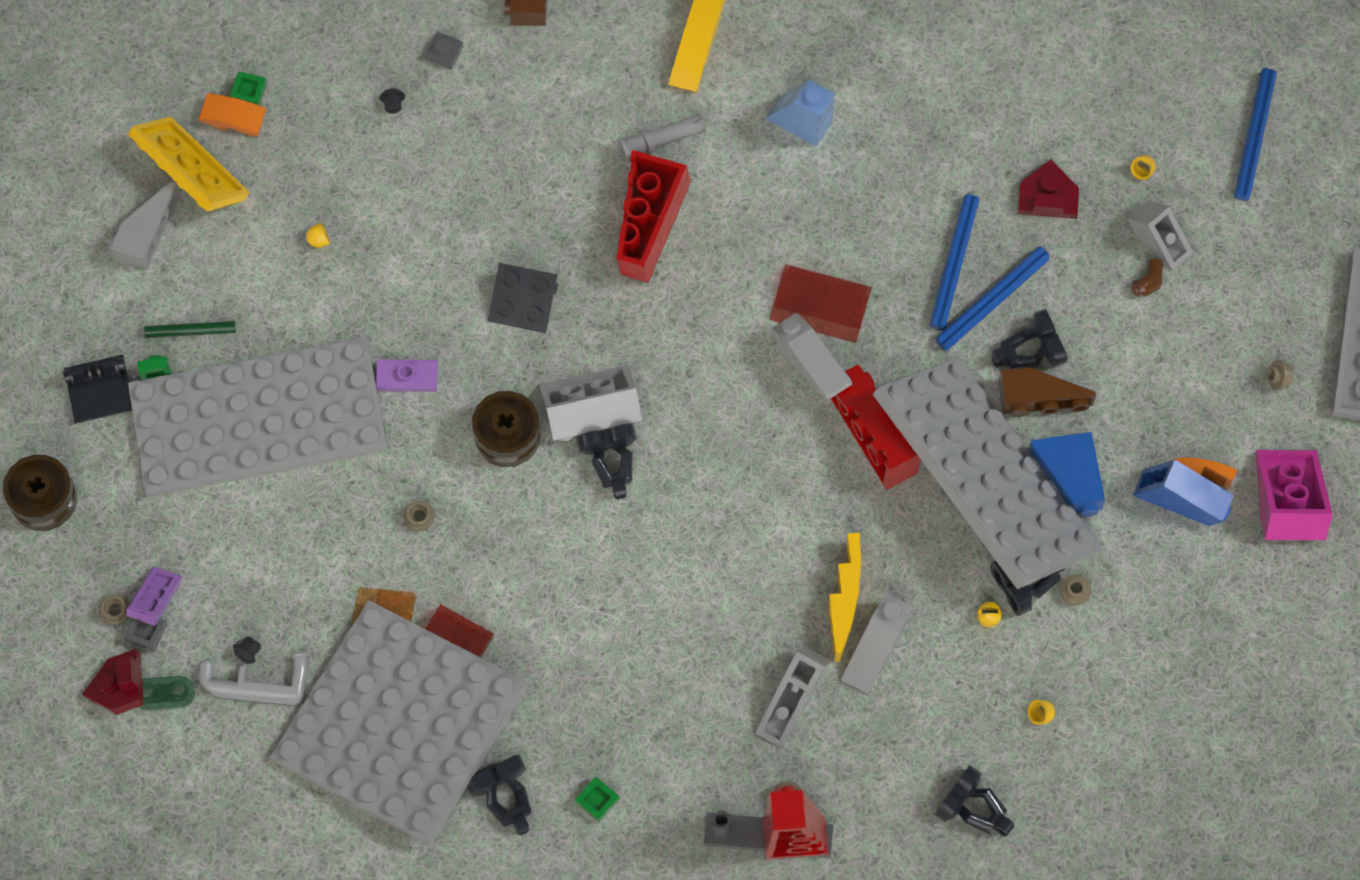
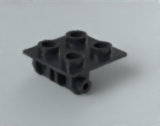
M499 262L488 322L546 333L553 296L557 292L558 283L556 281L558 274Z
M124 355L64 368L63 376L65 383H67L75 424L132 411L128 387L129 379Z

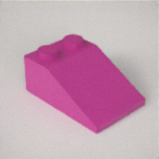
M1256 450L1260 519L1265 540H1327L1333 512L1317 450Z

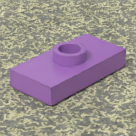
M377 359V391L437 392L438 360Z
M153 566L127 607V616L156 626L179 588L182 576Z

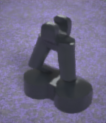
M1046 309L1035 312L1032 315V328L1022 330L1001 341V348L992 352V362L996 368L1009 364L1011 369L1037 368L1044 356L1051 366L1055 368L1067 363L1068 358ZM1036 337L1040 340L1041 347L1034 356L1017 355L1015 349L1024 342Z
M622 424L608 430L591 431L578 436L576 440L580 453L594 455L591 463L604 488L612 487L615 499L625 498V484L633 480V453L626 447L637 440L634 425ZM607 449L615 450L621 455L618 473L612 474L603 460L604 452Z
M996 560L990 564L994 580L1005 593L1007 602L1017 616L1032 610L1031 595L1041 598L1060 581L1059 573L1066 569L1064 568L1042 578L1035 587L1026 585L1017 589Z
M519 754L496 764L492 769L488 768L472 776L467 789L472 797L486 795V808L503 826L506 827L513 824L517 834L523 835L529 831V824L525 817L530 815L532 810L526 787L517 780L526 770ZM504 783L508 785L515 795L516 808L510 811L497 801L496 787Z
M969 765L934 815L943 822L952 820L959 815L965 823L988 835L995 830L1004 837L1008 836L1015 824L1004 816L1007 809L991 788H977L982 773ZM970 797L984 798L992 815L986 818L972 813L964 806L965 799Z

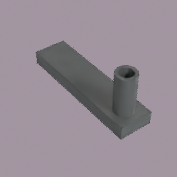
M723 810L716 813L707 812L704 846L765 851L762 828L763 818L730 815ZM826 824L829 855L817 857L831 858L834 824Z

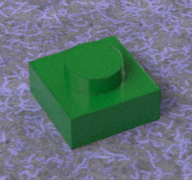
M238 71L230 97L260 106L267 86L266 77Z
M152 355L146 357L143 361L137 362L142 380L172 374L167 356Z
M595 777L575 799V803L600 823L620 800V796Z

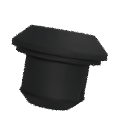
M391 88L382 92L379 99L384 102L386 112L395 114L402 110L401 101L406 96L399 89Z
M249 636L245 637L241 644L233 645L235 655L247 664L256 662L254 656L261 649L258 641H254Z

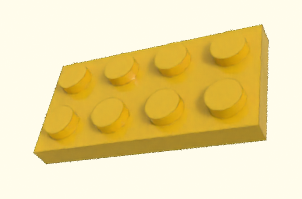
M171 116L132 126L128 136L157 163L159 168L166 171L176 181L177 185L184 189L207 212L243 202L250 193Z

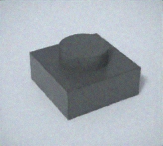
M436 32L425 53V60L452 70L464 47L463 41Z
M133 618L125 640L128 643L155 652L167 623L165 620L159 619L156 626Z

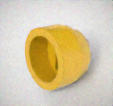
M1140 155L1131 163L1133 176L1140 180L1150 178L1156 170L1155 160L1148 155ZM1139 161H1142L1143 163L1149 165L1151 167V170L1148 169L1146 166L1141 165Z
M321 222L307 230L306 240L310 246L322 248L331 244Z
M991 601L981 604L978 608L977 620L984 627L990 628L998 625L1002 617L1000 606ZM982 611H997V613L982 614Z
M1034 700L1028 706V718L1035 725L1048 724L1055 717V708L1047 700Z

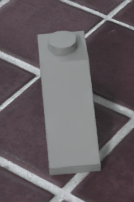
M171 180L126 218L120 224L117 232L112 233L109 240V249L114 260L148 270L181 194L175 181Z
M798 313L772 327L780 353L827 400L852 385L851 379L820 337Z
M887 592L884 594L840 680L841 682L866 695L870 693L912 618V605Z
M806 646L799 649L793 657L755 733L783 748L818 689L832 661Z

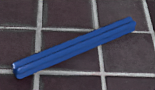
M1263 68L1260 73L1234 197L1238 200L1248 201L1251 196L1277 72L1274 69Z
M965 194L963 197L930 320V327L934 329L944 330L946 327L979 204V197L976 195Z
M1037 247L936 338L937 345L942 350L948 351L1047 263L1050 257L1049 253L1043 247Z

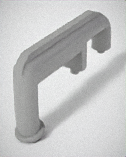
M297 652L291 655L290 658L293 660L291 686L247 682L248 669L246 663H242L240 666L237 682L212 679L214 664L210 663L209 659L200 662L198 678L201 686L217 698L296 706L302 701L304 695L307 657L309 653Z

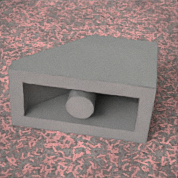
M1147 200L1127 218L1137 238L1156 257L1161 259L1170 270L1173 271L1193 253L1169 206Z

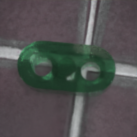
M184 676L142 679L143 691L151 689L153 692L151 696L144 697V705L138 708L144 711L185 708L195 699V687L191 680ZM176 687L184 688L183 693L180 695L173 694V691Z

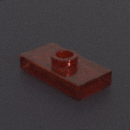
M441 604L425 628L431 633L482 658L494 638V633Z

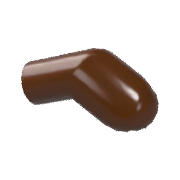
M1161 259L1148 260L1147 275L1140 278V280H1134L1131 285L1134 295H1143L1145 297L1160 289L1163 275V261Z

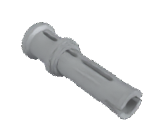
M698 113L695 116L651 132L644 129L640 131L639 135L625 140L623 138L617 139L618 151L625 164L631 162L632 150L652 155L658 147L706 131L705 121L701 122L703 116L701 113Z

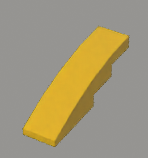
M726 0L693 1L672 69L669 86L695 93L698 92L713 40L717 35Z
M860 533L847 534L848 563L838 564L837 570L839 594H829L828 609L834 662H841L855 616L861 572Z

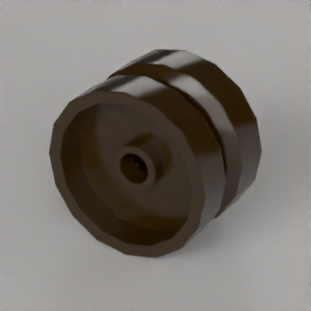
M497 391L486 396L477 405L472 417L475 445L484 459L500 467H515L527 462L536 453L541 441L539 415L534 404L527 397L513 391Z
M48 455L24 457L10 467L4 478L3 494L6 503L14 517L24 527L34 531L52 530L64 524L76 508L77 491L67 469L58 459Z

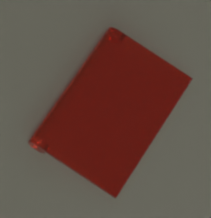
M785 264L769 320L781 323L793 314L798 313L816 333L856 343L872 287Z

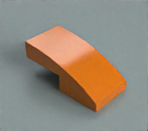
M207 93L198 121L218 129L227 130V128H231L249 136L257 137L267 108L244 100Z
M1174 458L1211 482L1228 490L1238 471L1228 465L1207 459Z

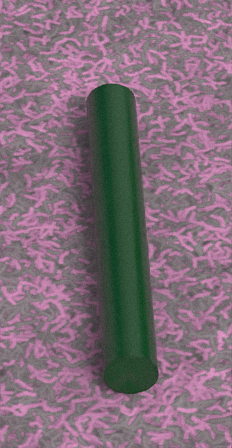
M223 321L145 326L144 333L145 338L236 333V322Z

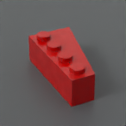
M632 150L631 167L627 180V195L623 208V223L620 229L616 260L621 275L649 283L691 184L688 167L685 164Z
M859 364L846 370L845 373L851 379L852 385L830 399L884 488L888 490L917 475L921 459L873 396L877 389L871 375L867 371L864 372Z
M793 786L777 787L775 792H770L762 820L765 859L829 855L825 817L803 790H795Z

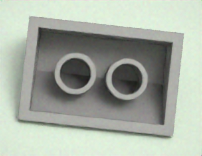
M627 365L539 385L553 441H569L587 432L604 431L622 424L634 425L635 422L642 421L636 386Z

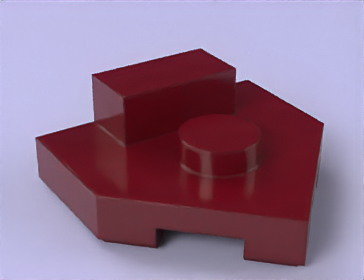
M1050 159L1020 183L1018 214L1077 219L1079 187Z
M136 649L107 659L82 693V696L115 715L143 706L141 654Z

